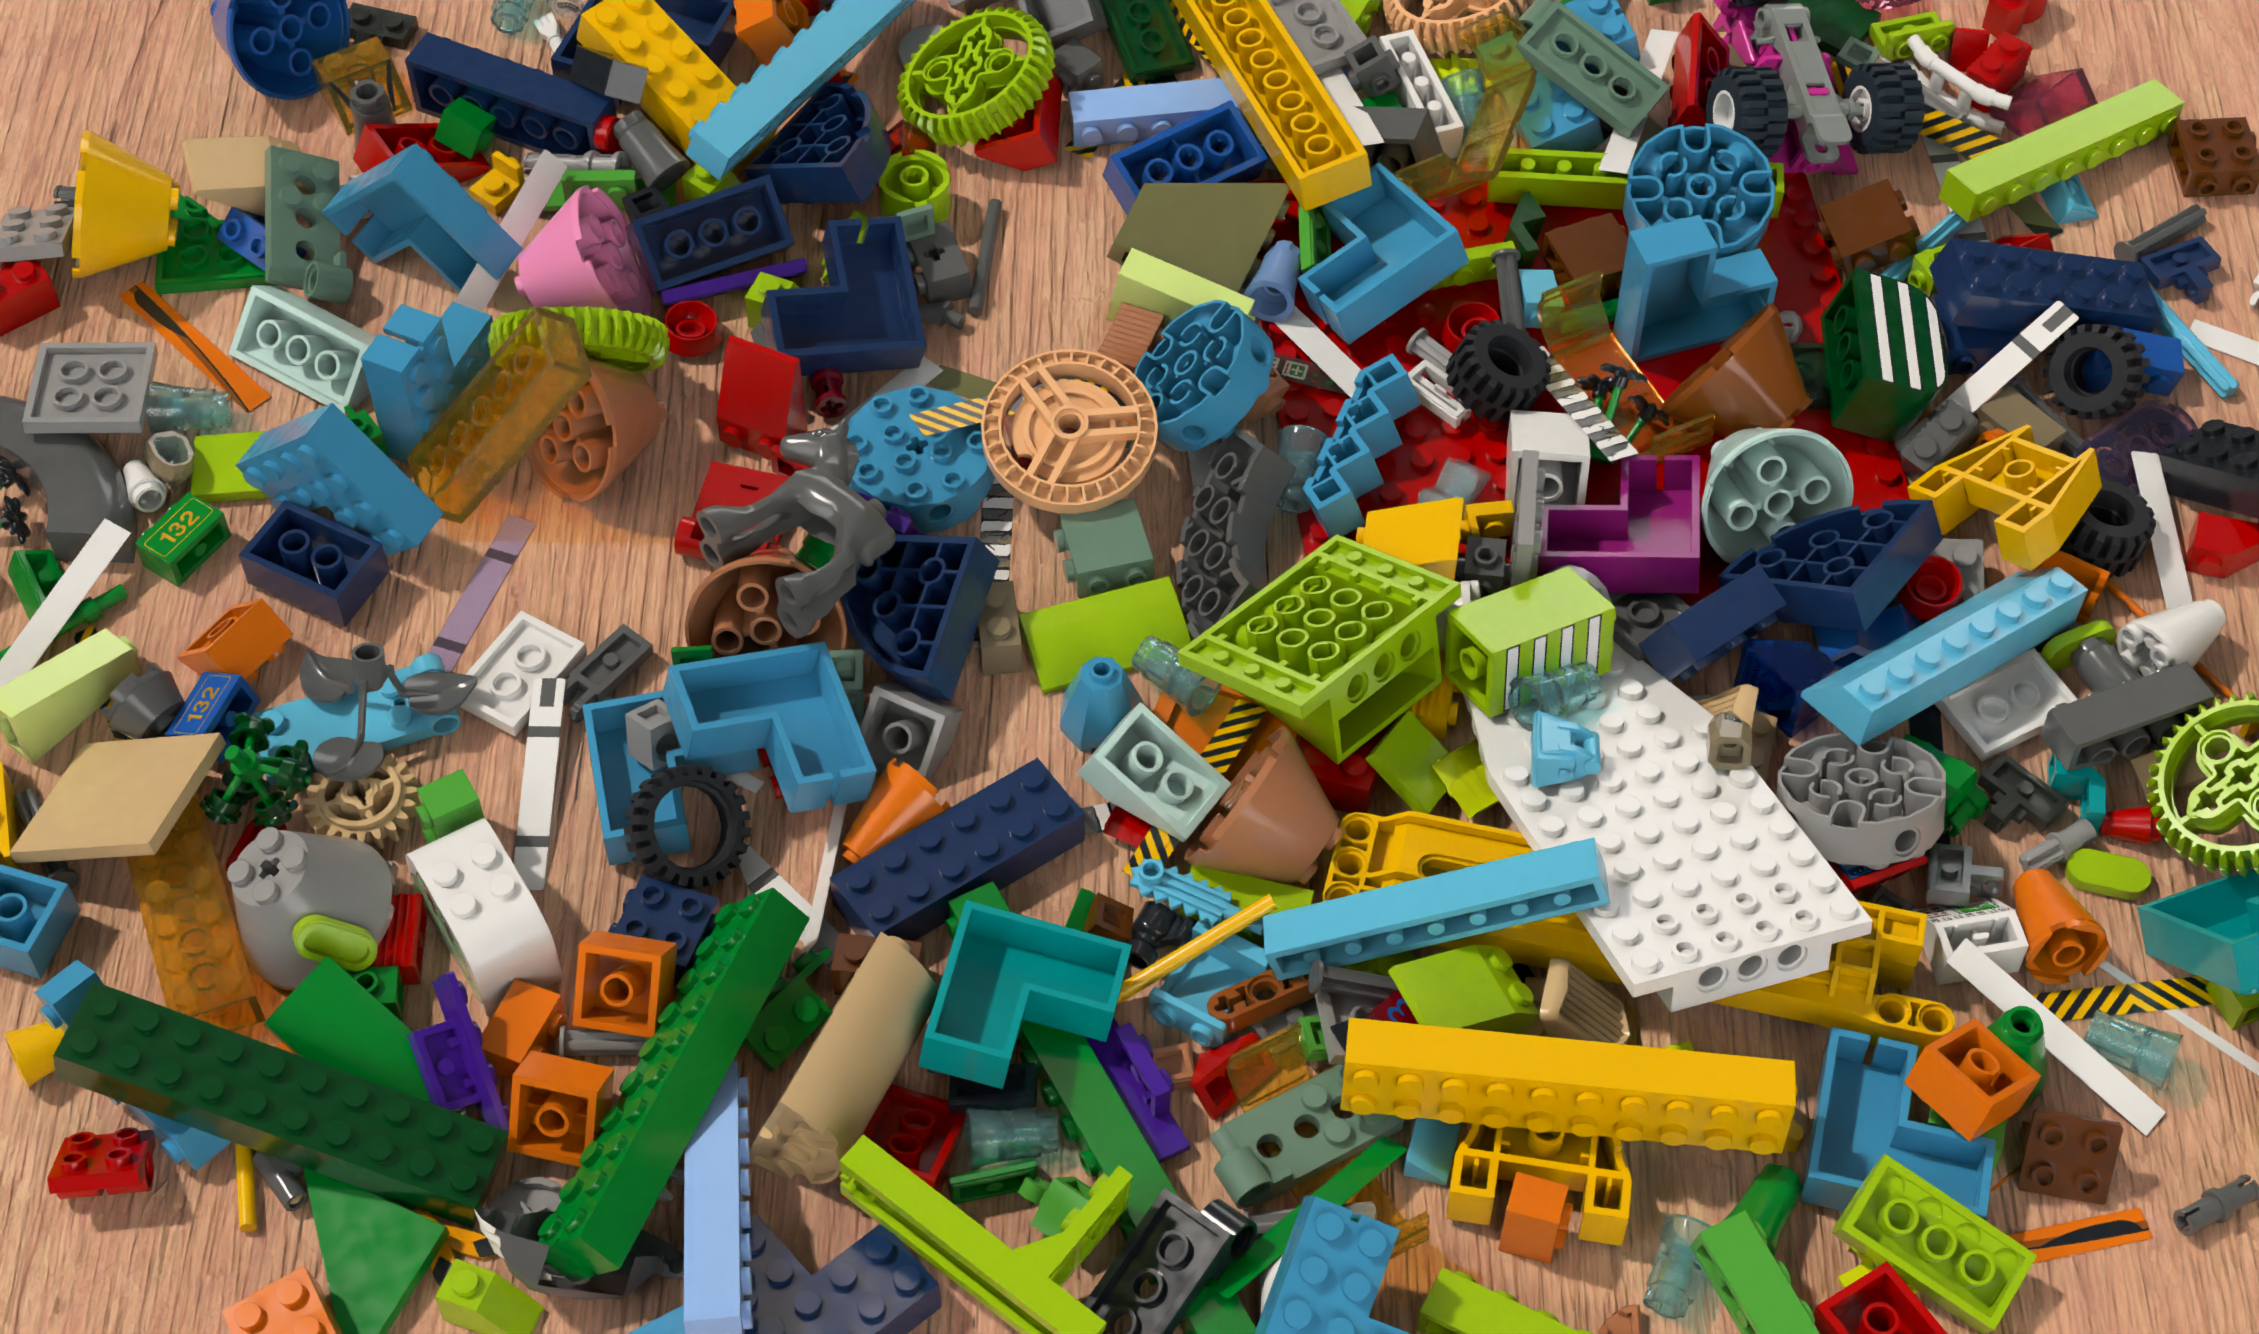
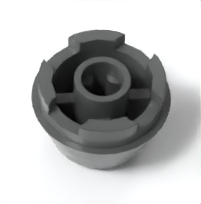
M155 662L148 664L147 669L149 672L143 676L138 677L133 672L125 678L109 695L114 701L110 709L107 706L101 709V713L110 721L109 727L132 739L156 738L157 736L165 735L185 703L172 673L164 671Z

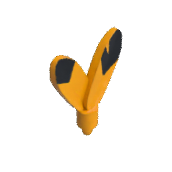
M414 1209L413 1212L441 1224L429 1211L424 1213L420 1209ZM444 1225L450 1234L431 1263L436 1283L441 1286L455 1259L453 1251L477 1259L494 1257L496 1253H494L486 1236L467 1229Z

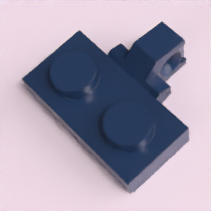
M2202 236L2143 256L2138 259V263L2142 264L2148 281L2157 291L2174 285L2178 290L2184 289L2185 295L2195 304H2199L2209 300L2213 284L2207 278L2208 272L2219 269L2222 258Z

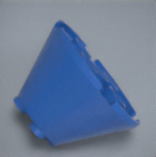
M215 0L210 8L213 31L222 49L241 77L253 89L268 97L282 100H297L318 92L336 75L340 68L337 64L343 48H348L350 17L346 0Z

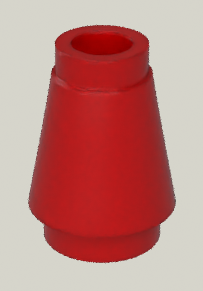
M2151 806L2112 810L2105 814L2100 826V836H2109L2110 838L2150 846V842L2160 843L2161 833L2156 828V822L2162 816L2152 817Z

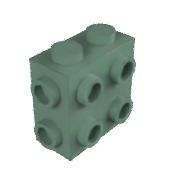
M1134 498L1117 501L1096 511L1079 514H1059V529L1053 530L1055 547L1058 553L1064 552L1066 560L1062 561L1065 580L1067 583L1073 582L1077 597L1097 595L1106 591L1153 580L1154 558Z

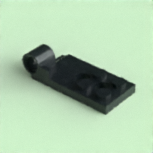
M1164 1187L1083 1305L1107 1322L1106 1329L1102 1334H1115L1114 1325L1117 1319L1125 1314H1130L1132 1317V1326L1127 1334H1172L1211 1276L1219 1280L1231 1261H1236L1247 1253L1256 1238L1257 1225L1221 1199L1213 1200L1200 1212ZM1149 1277H1157L1158 1289L1156 1293L1150 1298L1142 1299L1140 1295L1142 1283Z

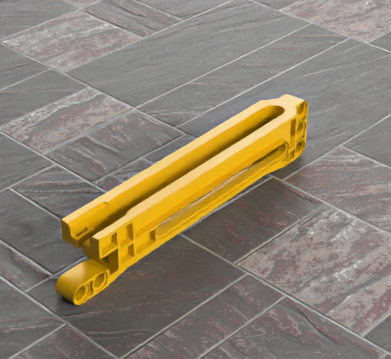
M1411 810L1386 817L1353 812L1346 815L1340 823L1339 828L1343 830V833L1334 846L1322 902L1526 854L1533 850L1520 832ZM1351 838H1361L1363 840H1354ZM1343 872H1352V873H1355V874H1354V875H1347V874H1344ZM1857 900L1873 920L1871 934L1832 944L1828 970L1710 1002L1821 1025L1828 1029L1837 1027L1871 1035L1869 1044L1876 1046L1879 1037L1918 1045L1917 1055L1922 1053L1925 1046L1953 1031L1955 1025V1016L1952 1010L1942 1003L1896 993L1873 994L1875 984L1908 989L1914 974V967L1917 966L1923 949L1927 914ZM1575 912L1427 946L1443 947L1452 950L1473 944L1497 946L1510 956L1512 962L1544 969L1549 968L1551 958H1565L1593 979L1624 985ZM1882 1018L1891 1019L1895 1023H1889ZM1926 1027H1932L1938 1032L1930 1031Z

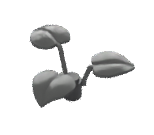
M366 642L355 646L351 651L352 660L326 657L308 650L301 665L300 681L302 690L309 699L319 703H335L342 700L346 694L355 695L356 691L359 690L356 739L335 737L322 742L316 748L313 755L316 770L325 778L348 782L366 778L381 767L384 761L382 745L377 742L363 741L365 739L367 692L380 690L387 678H389L400 697L409 698L408 704L410 709L425 715H442L454 711L464 703L478 683L477 676L444 672H424L408 677L403 687L395 674L394 665H386L384 648L380 644Z

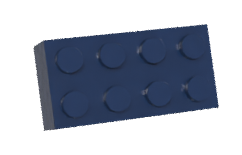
M769 174L631 221L626 227L652 297L659 295L663 290L688 285L786 251L795 244Z

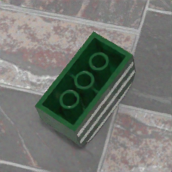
M1854 268L1820 317L1832 427L1884 441L1900 440L1909 433L1947 381L1949 365L1945 359V336L1942 334L1939 312L1933 301L1912 284Z

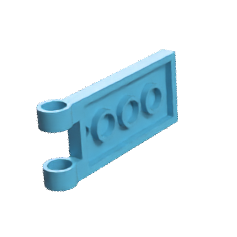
M433 653L423 654L415 658L411 666L395 670V674L403 687L405 680L415 674L424 672L446 673L442 658ZM387 678L380 690L367 692L365 739L363 742H377L382 745L383 751H387L436 735L451 734L461 726V718L458 709L442 715H425L413 711L408 704L409 698L400 697L389 678ZM359 690L356 691L355 695L346 694L342 700L335 703H319L306 697L253 713L252 716L261 719L270 718L275 723L274 731L269 733L268 736L270 741L269 748L259 752L260 757H275L277 750L281 746H293L297 740H305L308 743V752L312 758V773L318 772L314 766L313 755L316 748L322 742L335 737L356 739ZM400 702L406 703L405 705H397ZM265 774L270 785H276L277 776Z

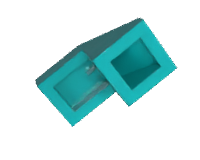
M2051 752L2047 762V784L2067 799L2080 800V819L2088 820L2095 828L2097 834L2106 814V780L2093 767L2066 771L2054 753Z

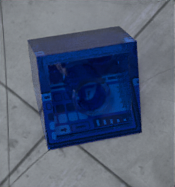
M1749 638L1743 645L1733 688L1743 684L1758 687L1755 708L1760 712L1778 718L1776 726L1789 738H1792L1822 715L1801 697L1802 691L1836 673L1837 666L1832 663L1825 653L1818 651L1808 642Z

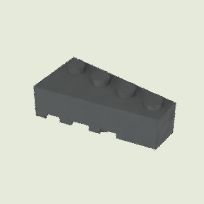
M1354 106L1368 113L1385 142L1363 146L1368 153L1369 167L1371 168L1379 162L1402 183L1405 180L1419 182L1420 189L1433 191L1446 158L1429 109Z
M2187 661L2172 667L2164 666L2153 674L2138 679L2130 678L2119 686L2105 691H2094L2085 698L2068 704H2057L2048 711L2040 736L2066 771L2108 764L2115 755L2120 754L2125 760L2135 759L2143 750L2153 749L2154 751L2165 748L2162 744V737L2173 738L2175 736L2172 731V724L2181 727L2186 725L2185 713L2192 715L2193 718L2200 714L2198 711L2199 704L2205 706L2207 710L2210 709L2215 695Z

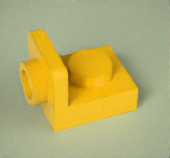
M496 150L491 155L494 168L469 188V194L474 201L480 203L485 209L497 216L515 200L525 180L522 165L515 158H508Z
M1512 500L1465 504L1459 543L1466 544L1467 536L1499 538L1511 535L1514 517Z

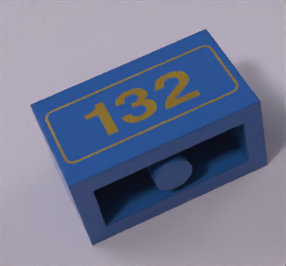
M204 672L169 726L165 736L221 733L226 745L215 763H223L226 749L233 745L229 741V734L235 730L234 717L242 712L252 716L261 700L241 675Z

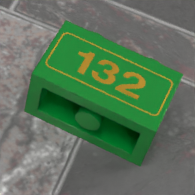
M188 492L181 500L174 503L167 513L151 528L145 530L135 542V545L145 568L179 587L231 537V533L222 511Z

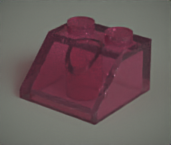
M2076 68L2032 76L2008 94L2013 97L2009 110L1991 106L1987 111L1992 118L2004 121L2006 128L2022 137L2098 104L2083 68Z

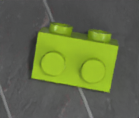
M1936 11L1872 23L1868 34L1876 48L1881 51V57L1894 61L1914 56L1913 51L1907 44V40L1916 34L1920 36L1925 45H1928L1933 52L1949 49L1955 24L1952 20L1941 21Z

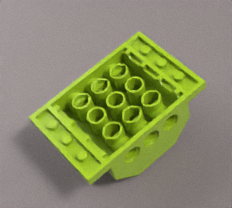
M1336 534L1177 652L1179 666L1225 685L1258 703L1338 765L1442 683L1436 616L1462 596L1461 584Z

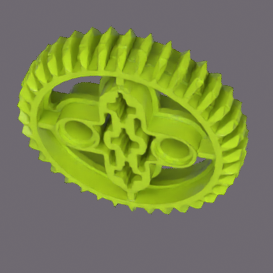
M989 6L984 12L976 9L970 16L963 14L962 18L958 21L951 19L950 25L945 28L940 27V31L937 34L929 35V41L925 44H919V52L911 54L912 62L904 65L906 72L899 76L901 82L897 86L899 93L896 96L899 101L900 112L916 135H919L921 139H925L929 144L934 142L938 147L946 144L951 148L956 143L964 147L969 141L976 145L981 138L988 141L990 135L996 132L1001 135L1002 129L1007 126L1013 127V122L1018 118L1024 119V113L1027 110L1034 109V101L1043 99L1041 91L1049 88L1047 81L1054 77L1052 70L1056 67L1054 63L1056 56L1053 52L1052 41L1043 25L1039 24L1031 14H1026L1023 9L1016 11L1013 7L1005 9L999 6L993 10ZM1003 39H1014L1028 43L1027 55L1021 57L1016 55L1012 49L1004 48L1005 43ZM932 96L937 98L939 103L947 105L949 114L942 115L925 111L926 97Z
M574 305L571 307L544 306L543 308L532 307L529 310L520 309L517 312L511 311L494 319L488 333V347L490 348V357L503 367L517 369L520 372L523 371L527 362L536 354L547 350L560 349L630 371L640 370L646 373L661 367L667 362L670 338L668 337L666 325L649 315L644 316L641 313H632L629 310L621 311L617 310V308L576 307Z
M2249 690L2244 700H2239L2238 696L2231 692L2229 702L2223 704L2220 699L2215 697L2213 703L2215 707L2207 710L2205 706L2199 704L2198 711L2200 714L2193 718L2192 715L2185 713L2186 725L2181 727L2172 724V731L2175 736L2173 738L2162 737V744L2166 750H2154V757L2158 763L2149 765V772L2153 778L2146 780L2147 787L2151 792L2147 794V801L2152 807L2150 809L2151 816H2162L2156 822V828L2161 835L2165 836L2164 839L2167 844L2172 848H2176L2175 850L2180 857L2184 859L2189 857L2193 865L2199 867L2203 864L2206 870L2211 873L2220 867L2223 875L2228 877L2235 868L2239 875L2245 878L2250 868H2254L2256 873L2259 874V843L2243 846L2220 845L2201 839L2197 835L2199 833L2221 835L2230 831L2244 820L2254 830L2259 832V740L2248 747L2239 737L2225 730L2242 724L2259 723V700ZM2197 748L2196 762L2207 779L2190 793L2187 814L2181 818L2174 799L2176 781L2184 763ZM2225 751L2229 752L2226 757L2214 760L2217 754Z

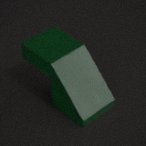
M1530 191L1522 193L1503 241H1513L1515 248L1520 251L1521 258L1517 261L1518 269H1532L1539 251V247L1535 242L1538 240L1547 217Z

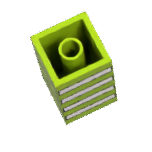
M1567 566L1448 610L1445 676L1489 718L1611 672V659L1614 650V621L1616 620L1615 607L1608 599H1605L1586 579Z

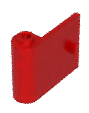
M712 461L692 517L684 516L678 524L674 542L675 553L706 560L699 546V542L705 536L696 519L697 512L710 505L739 507L751 505L769 496L789 477ZM782 534L776 536L754 552L767 549H781L779 543Z

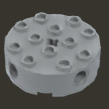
M1840 732L1814 737L1792 748L1784 757L1783 766L1778 771L1777 798L1825 860L1842 865H1862L1870 869L1881 870L1887 868L1890 863L1923 856L1926 850L1930 849L1943 833L1946 771L1933 754L1908 740L1890 736L1888 742L1872 739L1858 746L1847 735Z

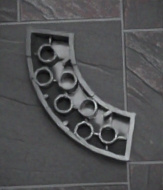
M0 395V456L11 462L16 472L28 479L31 485L46 499L48 504V520L45 533L56 560L74 561L105 518L131 533L110 562L134 563L138 524L134 507L128 500L125 478L113 458L90 433L25 434L22 419L27 401Z
M1237 426L1228 438L1219 439L1206 463L1211 469L1203 487L1196 486L1192 495L1194 497V511L1192 516L1185 517L1179 543L1185 547L1183 559L1178 561L1176 565V586L1182 589V600L1179 604L1182 612L1187 615L1189 623L1186 626L1194 639L1269 584L1265 571L1267 534L1281 494L1297 467Z

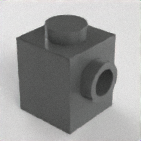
M1076 38L1071 39L1053 51L1056 56L1054 58L1056 67L1053 71L1062 84L1063 93L1099 89L1103 85V59Z

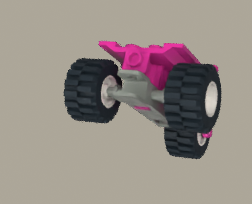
M1714 0L1720 10V14L1713 24L1714 30L1716 32H1726L1725 37L1722 38L1724 42L1732 44L1745 65L1754 67L1724 68V70H1720L1717 73V76L1712 80L1707 96L1706 123L1723 125L1748 137L1767 157L1769 162L1784 163V173L1803 172L1805 174H1812L1815 172L1832 171L1833 175L1857 174L1859 170L1851 148L1857 150L1859 154L1904 153V151H1909L1912 148V144L1917 142L1918 135L1923 127L1925 100L1921 81L1918 80V74L1915 69L1911 68V65L1903 62L1859 64L1851 70L1849 78L1845 81L1842 97L1836 94L1830 65L1831 58L1828 53H1820L1817 43L1821 41V38L1813 34L1810 25V11L1807 7H1803L1800 3L1785 4L1789 0Z

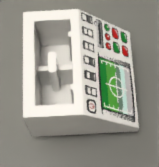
M1981 898L1969 900V907H1944L1939 905L1912 910L1913 912L1927 914L1923 948L1937 985L1967 981L1946 962L1965 938L1972 942L2007 974L2019 971L2029 944L2015 910L1995 898Z

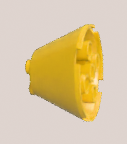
M83 130L79 152L81 154L80 171L77 170L72 236V258L77 259L75 268H72V277L79 279L167 251L168 246L175 247L178 218H171V210H178L181 185L180 182H173V177L95 132Z

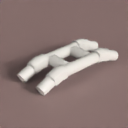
M1912 35L1907 40V44L1913 51L1914 57L1919 64L1928 71L1932 70L1931 78L1928 79L1921 70L1919 71L1912 60H1907L1903 63H1908L1912 69H1915L1918 74V80L1926 87L1938 93L1939 96L1959 110H1968L1969 115L1964 123L1981 131L2001 136L2005 122L1971 109V102L1974 100L1988 107L1995 106L2009 110L2013 97L1996 92V90L1987 88L1981 83L1978 84L1940 59L1928 45H1925L1919 35ZM1945 80L1960 89L1958 99L1942 90Z

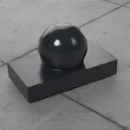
M1036 1063L1010 1064L1003 1089L950 1075L948 1095L950 1113L981 1112L990 1120L1000 1121L1009 1118L1016 1109L1036 1108L1038 1068Z

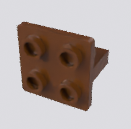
M2035 1108L2032 1113L2031 1122L2023 1121L2019 1138L2023 1158L2017 1180L2018 1189L2025 1192L2104 1205L2107 1201L2121 1142L2122 1124L2115 1121Z

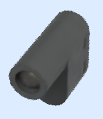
M258 1151L254 1155L252 1162L287 1211H294L303 1206L309 1197L297 1179L304 1174L303 1167Z

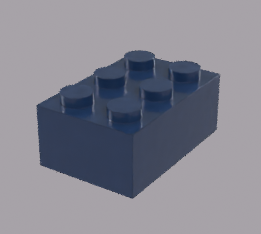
M286 500L282 502L239 554L248 584L343 627H346L390 572L381 542Z
M1758 564L1665 623L1639 643L1638 646L1655 671L1668 681L1678 677L1683 683L1710 663H1714L1732 651V649L1745 643L1777 621L1778 618L1774 613L1787 603L1761 565Z

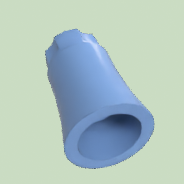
M1287 240L1277 241L1276 245L1269 249L1254 279L1244 292L1245 296L1255 300L1251 313L1261 320L1278 322L1288 318L1293 312L1295 292L1298 284L1297 278L1300 277L1302 272L1300 248L1295 246L1293 242Z

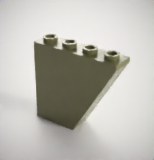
M1144 183L1107 257L1123 265L1131 248H1134L1244 295L1246 289L1241 286L1245 278L1247 277L1252 280L1262 262L1261 259L1256 257L1260 248L1267 251L1277 232L1271 228L1274 220L1276 219L1281 222L1291 204L1290 201L1285 199L1290 187L1286 183Z

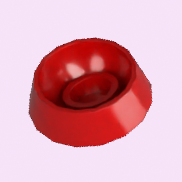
M687 300L675 304L668 310L662 321L668 329V337L670 338L669 351L683 357H699L709 354L718 348L723 340L724 328L716 312L708 304L700 301Z
M1481 302L1459 304L1450 311L1441 328V340L1445 348L1453 353L1474 325L1478 326L1480 322L1485 320L1491 323L1493 319H1501L1496 310L1488 304Z
M1930 555L1897 595L1900 603L1911 614L1921 619L1931 620L1964 602L1966 588L1962 575L1953 562L1944 557Z

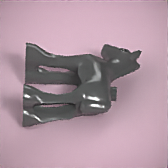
M842 419L835 430L823 428L784 436L779 447L784 459L810 468L796 471L769 496L751 505L742 507L710 505L698 511L696 516L705 536L699 542L700 551L707 563L716 570L732 561L752 554L776 536L796 527H802L811 536L835 546L834 555L825 566L818 570L790 574L775 580L779 599L777 607L778 617L787 632L795 638H802L810 632L815 621L826 616L839 598L856 585V573L861 564L866 567L872 566L874 560L890 551L896 541L894 529L885 520L887 512L883 504L876 498L866 501L848 486L855 474L854 470L858 465L860 454L855 443H852L847 438L849 427L846 419Z

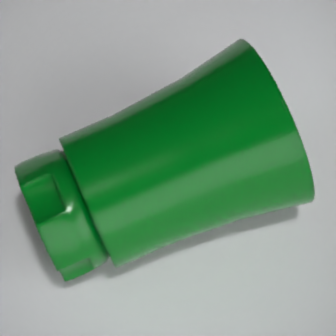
M1766 1164L1761 1173L1754 1177L1743 1197L1724 1220L1746 1210L1751 1220L1757 1221L1763 1228L1767 1237V1247L1774 1257L1780 1236L1798 1202V1195L1803 1187L1799 1181V1175L1785 1165Z

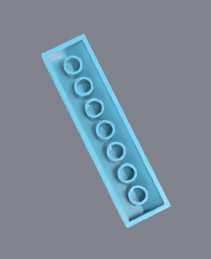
M2058 566L2016 572L1802 691L1801 697L1858 746H1861L2073 625L2088 589Z

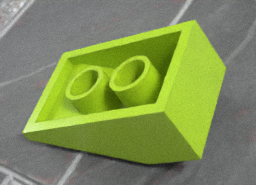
M1473 944L1398 964L1388 970L1418 1024L1521 1034L1540 1016V1012L1533 1002L1534 997L1531 990L1520 981L1512 968V959L1503 949L1497 946Z

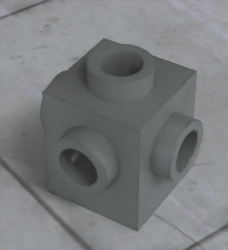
M1375 35L1344 52L1353 69L1347 75L1357 92L1364 89L1366 95L1370 98L1382 95L1401 84L1395 72L1396 69L1400 68L1391 48L1384 51Z
M1467 536L1465 558L1457 557L1455 580H1479L1481 598L1502 591V585L1510 586L1512 562H1505L1507 539Z

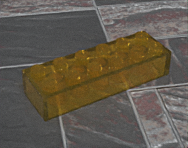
M535 306L408 454L407 458L414 483L444 512L441 519L463 524L593 376L574 318Z
M197 794L191 798L155 855L126 856L166 1007L227 1030L236 1031L264 1022L266 1019L252 970L242 945L237 918L207 816L204 814L205 810L199 806L201 800Z

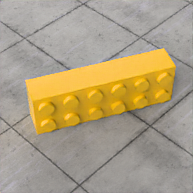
M603 0L581 14L576 39L584 47L613 54V58L648 67L649 70L639 105L677 146L686 153L691 141L688 138V134L692 127L699 120L707 121L710 113L719 102L723 101L726 104L730 100L733 91L736 89L734 83L654 0ZM777 128L731 170L734 175L743 171V168L775 136Z

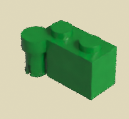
M1907 734L1903 738L1904 740H1908L1933 754L1946 771L1943 833L1945 834L1953 826L1948 836L1956 837L1971 819L1979 818L1989 806L1988 797L1976 786L1977 770L1965 761L1955 759L1936 749L1931 743L1921 741Z

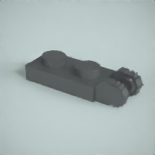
M622 624L569 673V677L565 680L563 707L575 697L578 689L584 694L572 705L568 716L577 723L584 720L582 705L603 701L654 654L653 644L625 624Z

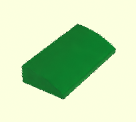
M328 955L263 1024L264 1027L296 1055L430 1103L407 1037L413 1031Z

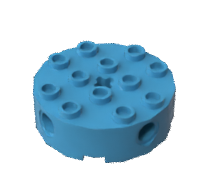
M1705 123V127L1689 126L1684 128L1682 124L1664 129L1644 142L1630 164L1623 203V215L1629 232L1642 227H1651L1671 222L1679 218L1701 215L1718 246L1716 259L1732 256L1739 252L1755 250L1767 231L1774 208L1775 185L1769 161L1748 137L1723 125Z
M1216 299L1196 305L1174 319L1161 332L1165 338L1156 346L1152 354L1147 351L1144 353L1134 372V375L1143 383L1152 398L1157 414V439L1167 448L1181 452H1197L1218 438H1228L1234 432L1236 424L1251 410L1258 397L1264 394L1270 386V379L1268 377L1275 355L1272 340L1239 307L1231 306L1227 301Z
M922 385L896 389L884 395L873 397L849 419L847 438L852 443H855L860 456L858 458V465L854 470L855 474L848 486L856 493H863L878 499L888 511L892 506L906 511L912 515L911 521L922 533L941 532L968 520L980 508V502L987 496L988 491L991 490L995 476L990 470L983 452L981 423L924 436L910 418V414L966 401L953 392Z

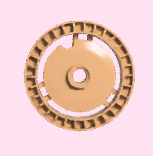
M1060 349L1048 351L1027 358L1015 365L994 386L983 409L981 421L982 446L987 464L996 480L1010 494L1023 503L1040 510L1058 514L1091 512L1114 504L1127 496L1140 484L1150 469L1156 453L1158 438L1157 414L1152 398L1143 383L1128 368L1116 360L1085 350ZM1081 379L1094 382L1116 394L1126 404V406H1120L1118 402L1108 392L1091 383L1078 380H1055ZM1043 384V386L1037 388L1036 390L1033 389L1034 387ZM1022 395L1025 399L1017 408L1012 421V443L1018 458L1026 457L1032 460L1027 471L1012 458L1002 436L1003 424L1007 414ZM1126 420H1134L1136 426H1127ZM1072 428L1077 430V432L1067 434L1062 432V430ZM1135 440L1133 448L1126 459L1115 470L1105 475L1122 457L1127 441Z

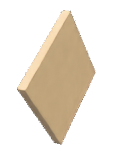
M221 733L84 743L9 852L15 863H34L155 855L225 747L226 742Z

